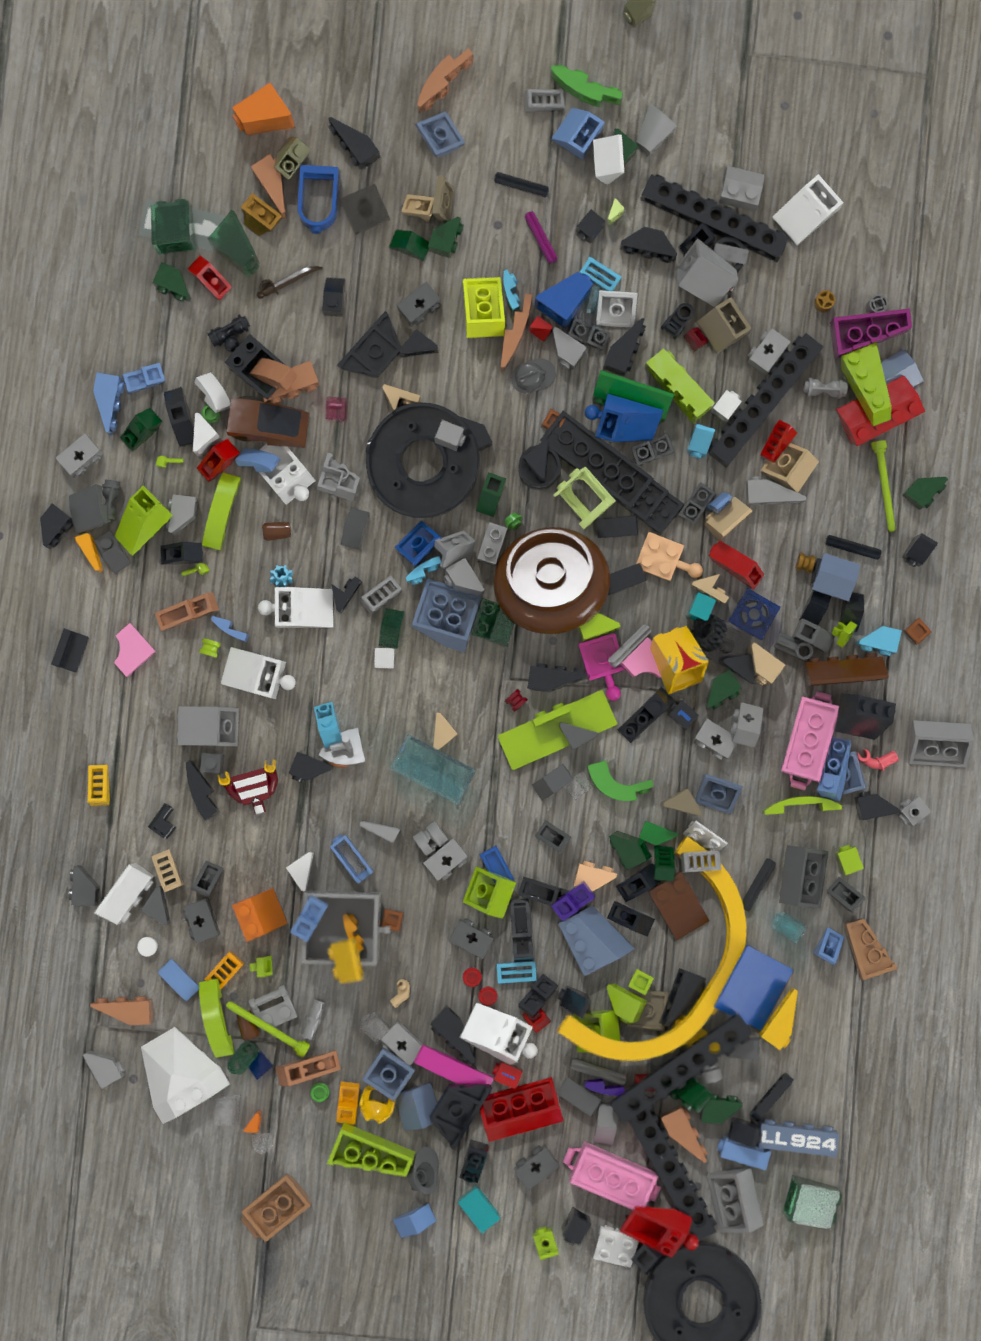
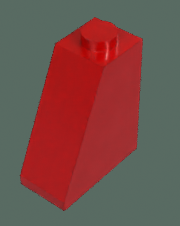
M719 540L710 549L708 556L715 564L752 590L756 588L763 578L764 573L756 561Z

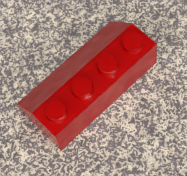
M904 375L886 384L891 403V420L872 426L858 399L836 409L850 444L859 446L925 412L918 393Z
M552 1077L517 1086L516 1089L510 1088L489 1094L480 1108L484 1129L489 1142L564 1122Z

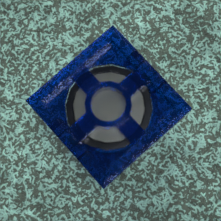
M747 588L734 608L728 622L755 638L762 640L781 607Z

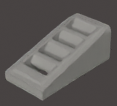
M527 89L523 95L525 112L564 110L565 108L563 90ZM548 96H549V104H547V100H546V97H548ZM554 96H557V104H554Z
M390 575L363 595L360 602L369 614L373 615L402 592V589ZM386 584H389L392 587V589L394 590L393 593L388 589ZM381 588L388 595L387 597H385L384 594L380 591ZM376 593L382 601L379 602L374 594ZM369 598L372 600V602L375 604V606H373V605L370 603V601L368 600Z
M361 821L359 824L360 827L391 843L395 842L401 830L367 821Z
M720 851L681 853L682 873L721 870ZM711 855H714L715 857V866L713 867L711 863ZM696 856L700 857V867H697ZM704 856H707L708 867L704 866ZM689 857L693 859V868H690Z

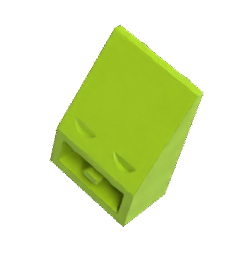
M143 485L129 499L115 533V538L133 556L168 522L173 514Z

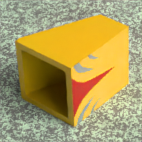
M687 626L674 628L670 632L660 633L653 638L650 649L668 695L702 682L709 661Z

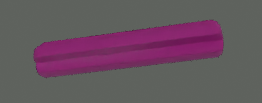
M533 211L526 213L525 219L549 264L556 262L558 257Z

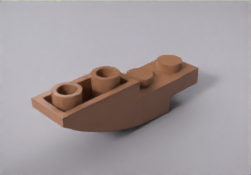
M469 48L455 60L448 55L433 70L419 96L417 106L420 113L431 109L437 99H443L449 93L448 81L452 82L455 80L460 71L463 69L467 70L473 64L474 56Z

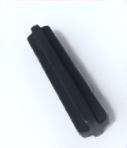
M496 172L494 182L538 196L547 197L549 192L548 186L504 173Z
M828 535L825 541L827 546L876 560L880 559L882 553L881 549Z
M768 858L765 860L744 896L742 903L745 911L749 912L775 868L776 863Z

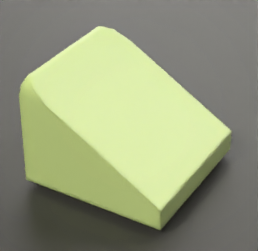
M616 198L608 217V225L614 223L624 213V207Z

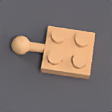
M648 532L636 563H641L644 572L669 582L676 567L687 571L692 578H698L703 573V568L700 564L692 563L690 565L679 560L684 545Z

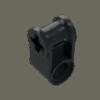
M680 304L661 326L660 329L673 336V340L680 336L692 319L694 309L691 304ZM686 309L689 311L690 315L688 317H682L680 315V310Z

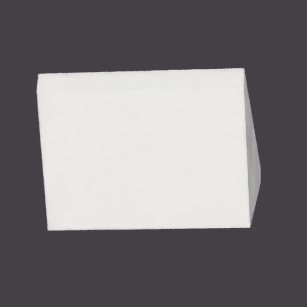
M622 135L593 140L595 176L605 184H610L624 173Z
M599 290L596 325L633 327L637 293Z
M195 413L193 452L198 457L203 458L222 439L199 413Z

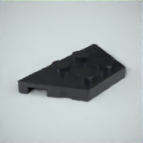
M386 311L337 364L338 368L378 378L400 354L401 344Z
M448 1084L431 1112L430 1120L439 1129V1132L445 1137L453 1150L457 1147L492 1090L490 1084Z

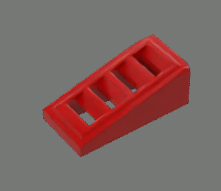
M779 420L760 453L761 457L775 463L797 435L796 430L790 424Z

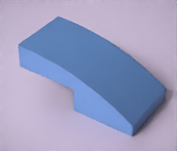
M160 363L122 374L128 394L165 382Z
M243 449L235 461L238 466H254L256 472H272L279 463L280 458L261 450Z
M722 492L706 508L710 512L714 510L718 514L731 502L732 496Z
M212 616L211 620L221 630L241 641H248V634L231 629L233 622Z
M311 895L290 933L308 942L328 904Z
M172 958L158 971V974L186 1002L199 990V984Z

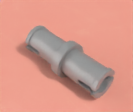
M314 999L310 1015H307L306 1018L308 1021L302 1037L314 1040L318 1024H321L322 1021L320 1018L326 1002Z

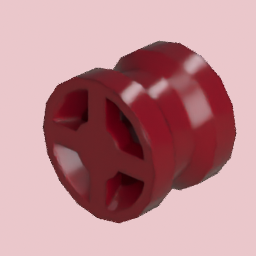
M519 689L514 691L504 701L506 704H510L514 713L528 701L526 697L520 694L521 691Z

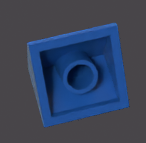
M420 521L395 546V549L416 568L435 549V540L441 539V537L424 522Z

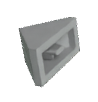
M600 1103L593 1142L613 1145L618 1115L610 1104Z

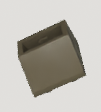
M732 297L713 308L697 321V324L717 354L747 336L752 330Z

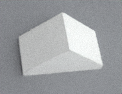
M311 851L286 867L302 891H306L308 887L314 852Z

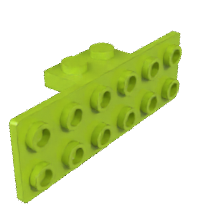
M603 690L565 706L563 702L552 707L553 711L546 713L545 710L535 714V719L499 734L498 739L511 769L515 770L570 746L559 727L560 722L598 733L616 726L617 721Z

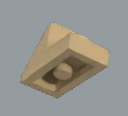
M407 194L401 212L405 215L420 217L429 223L434 197Z
M383 385V391L393 411L399 407L400 401L407 405L419 403L421 400L420 395L389 385Z
M720 574L696 580L690 585V587L702 594L716 599V602L722 605L729 598L726 596L727 592L719 587H716V589L712 588Z

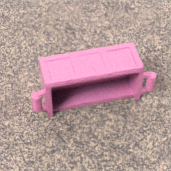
M817 691L812 699L806 697L801 699L781 770L782 773L790 775V787L805 791L812 781L820 782L839 706L832 705V695ZM815 698H816V699H819V700L827 701V702H830V703L828 704V703H825V702L817 701V700H815ZM793 776L807 779L808 782L804 783L793 780Z
M585 1141L581 1148L569 1147L563 1163L567 1164L572 1170L569 1175L571 1184L632 1210L635 1206L646 1207L648 1201L656 1202L661 1190V1186L656 1183L658 1177L655 1171ZM575 1151H578V1156L576 1158L574 1165L572 1166L570 1165V1163L575 1154Z

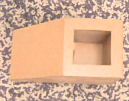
M584 861L583 864L579 863L573 886L576 887L585 881L591 891H594L615 879L617 873L613 872V868L602 866V869L595 867V863Z

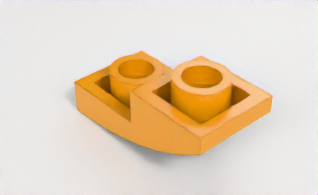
M347 912L343 915L345 931L348 939L355 937L358 952L365 948L363 945L365 942L359 934L355 935L353 933L359 928L357 925L359 921L354 914L349 915Z

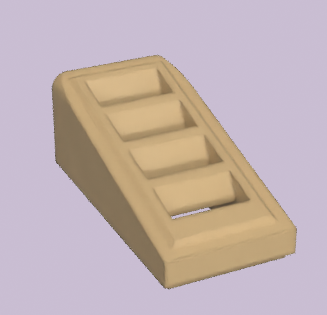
M170 849L151 856L164 893L184 885ZM168 857V860L161 863L158 862L159 859ZM170 863L171 867L164 870L161 869L162 866ZM173 871L172 875L164 877L165 873ZM173 878L176 879V882L167 884L168 880Z

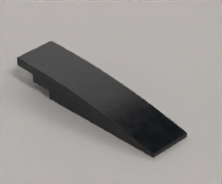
M565 411L561 412L540 439V442L544 439L548 440L549 448L553 449L560 458L574 469L578 468L581 470L586 467L616 502L633 515H637V518L660 535H662L684 506V503L670 494L652 476L604 440L595 437L593 432ZM562 419H565V421L563 422V424H562V426H561V428H560L559 424H560L561 420H562Z

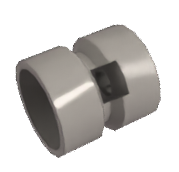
M435 821L426 827L425 832L421 830L413 836L427 857L436 851L437 846L442 847L449 842Z
M700 1053L693 1056V1061L696 1063H700L704 1059V1056ZM715 1064L712 1067L706 1066L703 1068V1073L697 1077L699 1083L706 1084L721 1080L722 1073L720 1067Z

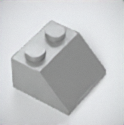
M728 166L719 203L755 212L763 188L764 174Z

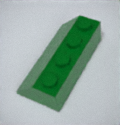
M601 370L592 400H595L596 404L604 406L607 395L610 394L662 409L663 413L659 421L660 424V422L664 423L674 394Z

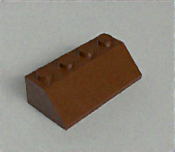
M877 653L865 654V658H858V655L846 656L845 660H839L838 656L827 657V661L812 658L808 659V663L803 664L805 687L879 681L889 678L883 656L877 657Z

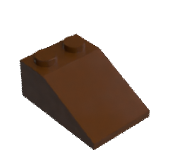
M681 871L674 874L673 881H662L647 891L676 940L709 922L700 902Z

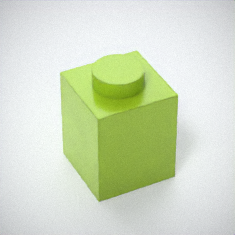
M850 844L839 847V851L835 852L843 875L864 869L855 846L850 847Z

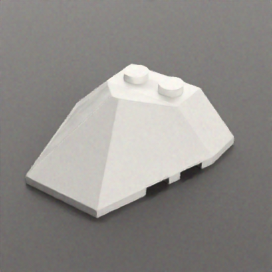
M176 1027L141 1047L153 1108L162 1124L177 1118L230 1085L221 1067L208 1058L203 1051L199 1050Z

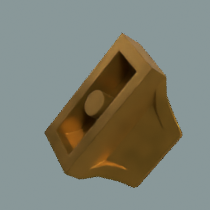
M253 193L241 206L244 214L243 224L258 236L266 232H272L283 218L280 213Z

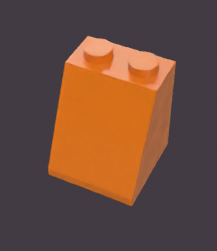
M268 83L232 107L234 112L232 117L235 120L236 126L240 132L244 130L247 136L295 127L291 112L271 83Z
M274 888L232 905L246 942L288 924Z

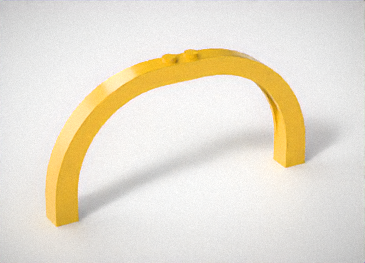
M685 837L675 850L674 855L681 859V853L703 852L707 850L689 837ZM711 855L712 867L715 866V857ZM696 856L697 867H700V857ZM704 856L705 867H708L707 856ZM689 857L690 866L693 867V859ZM722 864L721 870L699 873L712 886L721 903L726 923L725 949L714 976L688 1015L677 1026L663 1035L639 1042H620L605 1038L588 1029L570 1015H566L557 1029V1033L583 1050L595 1055L617 1060H643L657 1057L676 1049L702 1028L708 1018L718 1011L714 1005L738 962L746 943V918L743 903L734 881Z

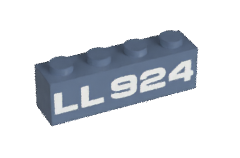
M774 1119L759 1121L758 1127L760 1132H762L760 1144H757L759 1148L837 1157L839 1133L834 1130V1127L822 1126V1128H815V1125L803 1123V1126L795 1125V1122L784 1121V1124L776 1123Z

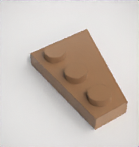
M863 918L844 924L861 980L898 969Z

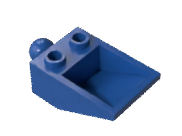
M608 394L602 411L595 405H589L584 413L589 420L599 418L595 437L612 442L652 441L663 410Z

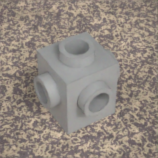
M915 796L911 800L907 798L900 804V815L898 817L905 825L919 826L926 820L924 817L931 810L920 796Z

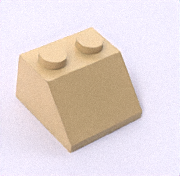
M790 443L775 463L767 460L760 471L781 486L798 493L819 461L809 450Z
M734 497L718 514L713 510L706 517L708 521L704 525L718 540H721L740 524L752 510Z
M755 642L749 644L747 652L752 654L755 682L761 686L763 684H772L785 664Z

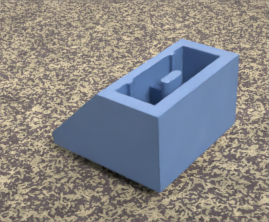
M572 108L551 140L583 160L593 146V140L597 139L603 131L605 122L589 111Z

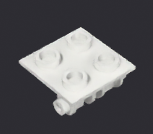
M692 820L688 828L683 832L686 837H689L707 851H720L728 844L697 821L694 822Z
M607 1225L604 1227L600 1226V1235L593 1259L631 1268L633 1262L631 1258L635 1255L639 1241L619 1232L618 1228L614 1230V1228Z

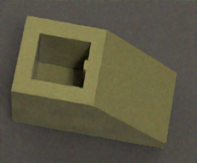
M289 137L278 152L274 168L287 180H290L311 149L298 137Z

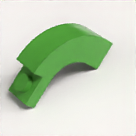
M606 760L587 765L590 778L597 789L615 800L634 801L637 800L635 792H639V795L650 792V788L654 787L651 779L633 785L619 784L610 775Z

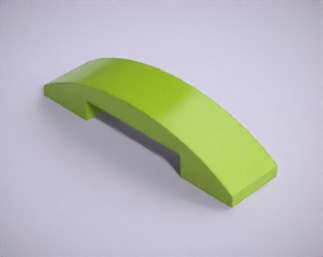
M222 472L210 507L202 546L221 551L226 534L225 529L241 477Z
M799 796L775 802L762 810V814H784V806L819 803L821 811L841 810L842 805L825 798Z
M217 978L199 982L200 1007L211 1049L216 1058L234 1055L232 1038L227 1033L220 998H222L219 980Z

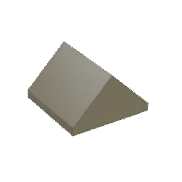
M687 788L663 800L660 806L693 815H702V811Z

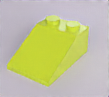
M501 277L463 279L466 337L504 336L505 316Z

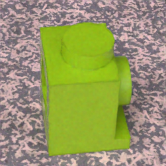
M544 1226L536 1229V1232L533 1233V1238L540 1260L558 1255V1247L552 1228ZM547 1240L549 1244L543 1246L542 1241Z

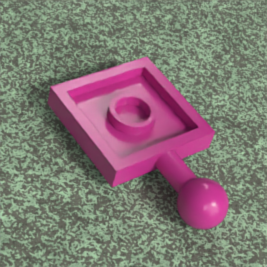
M615 633L578 644L586 672L590 675L589 681L604 677L608 688L606 690L607 699L617 701L621 696V691L615 686L611 674L626 669L621 664L616 668L612 667L608 662V659L619 649Z

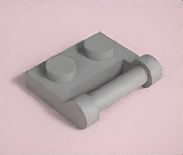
M285 985L279 986V989L257 999L252 998L249 1000L254 1015L273 1027L298 1017ZM281 996L284 998L283 1002L260 1011V1005Z

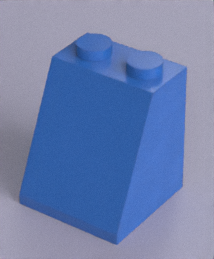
M577 272L538 294L535 298L534 307L563 328H566L591 294L593 288L592 279L584 273L581 275Z

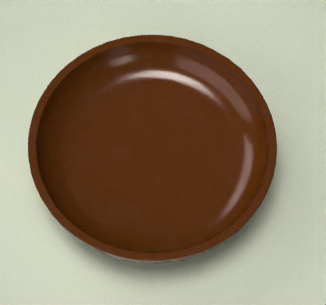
M540 528L520 536L502 553L495 569L494 593L503 613L518 626L535 633L559 634L584 625L599 612L609 593L610 570L602 551L587 536L568 528Z

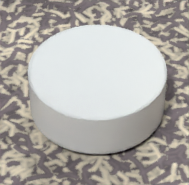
M144 937L138 942L137 948L141 955L151 956L157 951L158 944L154 938Z

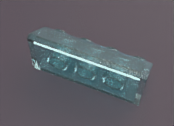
M409 734L390 767L391 770L459 805L476 772L475 769Z

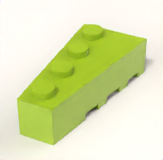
M875 342L842 355L841 370L872 426L891 420V403L877 343Z
M663 348L646 362L645 368L665 391L674 394L672 400L693 424L712 409L715 402L688 375L685 368L675 361V357L670 351H666Z
M344 1122L327 1165L336 1164L347 1168H362L366 1171L375 1170L381 1171V1173L406 1177L414 1159L415 1151Z

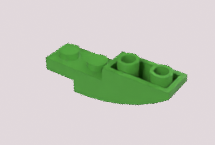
M552 65L551 77L572 96L599 108L602 101L620 106L623 92L618 88L603 87L597 82L588 83V75L584 71H573L563 65Z

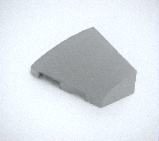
M651 104L648 107L636 144L650 156L677 129V125Z
M327 453L316 490L353 501L360 478L355 473L350 472L343 463L340 465L334 460L331 453Z

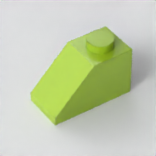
M615 983L608 984L607 991L615 1014L621 1017L620 1020L624 1023L639 1022L648 1001Z

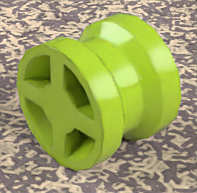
M203 638V645L198 653L217 658V649L221 646V643Z

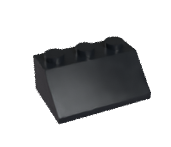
M841 693L835 732L875 740L893 723L896 703L862 695Z

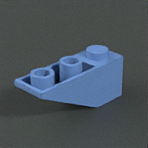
M97 372L93 392L105 431L109 435H113V431L117 429L118 421L116 420V414L121 408L119 398L120 394L124 392V382L119 376Z
M832 737L817 789L821 798L840 802L846 781L851 740Z

